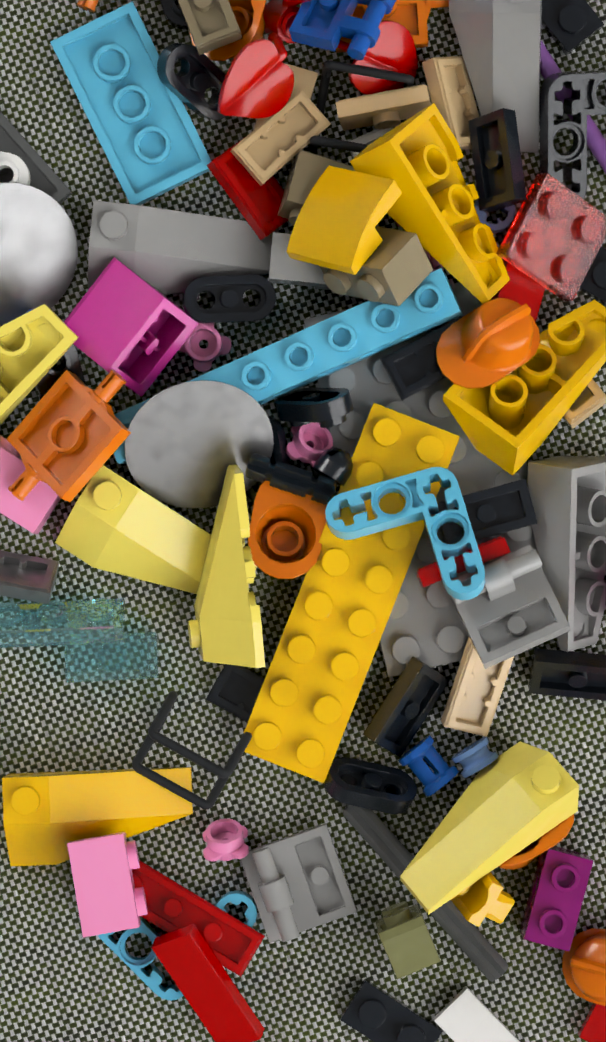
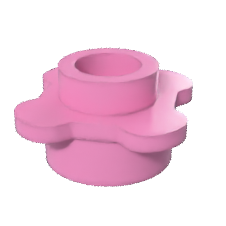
M199 323L180 347L179 351L186 352L192 358L196 370L206 372L211 369L212 362L217 357L230 352L232 345L227 336H221L214 328V323ZM202 340L208 341V347L205 349L199 345Z
M317 422L296 427L292 426L293 438L286 446V453L292 460L310 463L313 467L319 456L333 446L332 435L327 428H321Z
M216 820L202 834L203 840L207 842V847L203 850V856L208 861L242 859L249 853V847L244 841L248 836V830L236 820Z

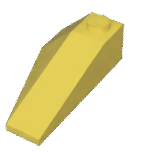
M46 304L0 326V425L79 338Z
M237 464L228 465L194 604L195 620L188 621V635L190 647L198 648L204 662L261 668L265 667L260 605H256L254 592H249V584L254 583L256 573L250 546H245V538L250 537V524L244 475Z
M103 465L91 478L76 501L55 543L93 568L197 594L211 534Z
M518 742L499 755L491 764L479 771L400 875L401 882L429 915L578 811L579 798L578 783L550 752Z

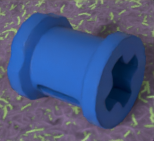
M431 735L418 742L398 760L402 766L408 765L424 785L423 793L427 797L441 789L459 772L455 765L449 766L434 748V739Z

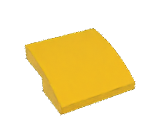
M329 165L317 180L301 208L290 236L287 254L292 259L356 275L383 241L375 227L401 196L402 192L393 179Z

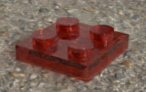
M537 173L526 195L527 201L522 202L496 254L561 300L573 301L606 237V215L548 173Z

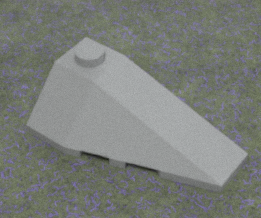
M449 0V15L481 116L502 108L515 110L520 152L538 153L542 0Z
M93 200L88 246V290L113 257L163 295L184 293L188 284L204 276L269 274L273 232L260 240L247 221L142 205ZM277 228L273 232L279 233V228Z
M555 456L528 462L527 487L538 523L531 526L537 552L543 565L542 569L570 625L571 631L557 637L560 650L569 652L597 644L606 605V583L603 582L606 571V456Z

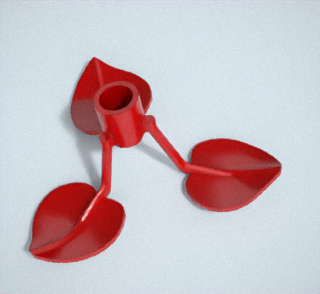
M272 0L265 5L263 10L264 32L268 34V40L257 39L251 41L235 56L221 87L218 101L219 113L225 116L260 119L270 117L283 109L293 91L294 73L288 65L282 63L287 57V50L282 41L296 43L292 41L289 29L300 9L296 5L310 0ZM382 20L378 27L381 33L376 45L368 48L363 60L354 59L352 64L405 73L415 78L418 69V59L415 43L410 32L397 22ZM340 40L337 48L347 52L349 43ZM348 73L349 80L355 89L365 95L404 88V83Z

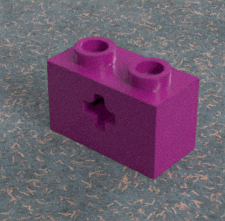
M557 846L540 854L519 931L524 940L570 951L593 865V860L588 855Z

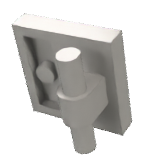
M531 545L485 564V585L482 592L475 598L459 600L451 596L485 669L571 631L570 625L542 569L541 559L536 549H532ZM476 572L463 574L452 579V581L460 580L462 586H468L471 584V576L476 574Z
M326 823L251 849L246 857L240 859L269 943L282 939V942L296 939L300 936V932L357 913Z

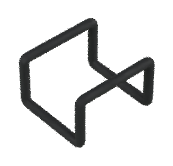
M327 60L323 63L316 107L324 115L331 70L404 83V88L413 86L414 77L405 73ZM320 135L311 137L309 149L312 152L317 151L318 145L358 153L368 146L361 143L321 137Z
M171 691L151 723L148 735L132 761V768L142 776L202 809H210L214 806L228 778L236 768L252 735L250 732H244L224 768L159 733L178 697L176 691ZM154 741L219 776L206 800L142 765Z

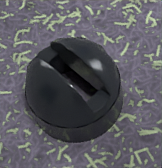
M332 447L325 450L319 456L312 468L322 476L334 479L337 485L344 486L352 472V457L348 452Z

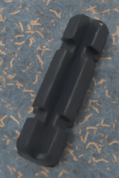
M257 453L252 454L245 471L246 477L261 483H263V480L269 481V485L302 497L308 494L312 496L311 500L323 504H328L334 496L337 482L334 479L319 475V478L313 477V472L281 461H277V464L270 462L271 458Z

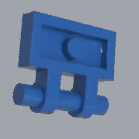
M310 0L302 3L289 29V33L293 42L335 52L342 37L349 38L351 42L347 49V54L353 59L363 60L368 48L376 45L381 33L378 27L384 14H389L392 11L396 0ZM358 3L368 6L362 19L352 17Z

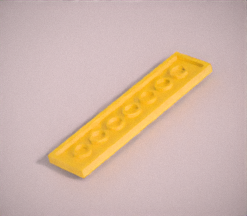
M373 403L351 458L353 463L351 475L345 485L340 486L338 494L431 467L448 469L460 436ZM439 481L431 483V491L425 494L431 493L437 497L441 487ZM388 493L380 499L379 507L387 514H397L405 507L406 500L398 493ZM371 499L364 501L369 521L376 519L372 512ZM344 507L340 509L341 517L334 520L342 519L345 526L354 524L353 516L359 513H351L349 507ZM424 519L351 540L337 538L331 533L326 522L318 542L322 544L318 560L305 575L244 732H250L252 735L244 751L245 753L321 783L325 782L424 530Z

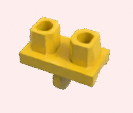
M491 872L451 899L465 919L478 927L485 917L501 924L515 902L509 893L503 891L504 887Z

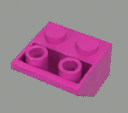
M113 257L64 321L79 337L74 342L77 348L108 373H110L111 369L119 373L127 382L124 385L141 397L199 324L182 308L115 257Z

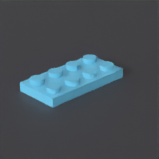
M133 1L50 41L130 204L142 205L210 171L206 165L211 162V159L183 102L161 82L158 76L157 62L159 54Z

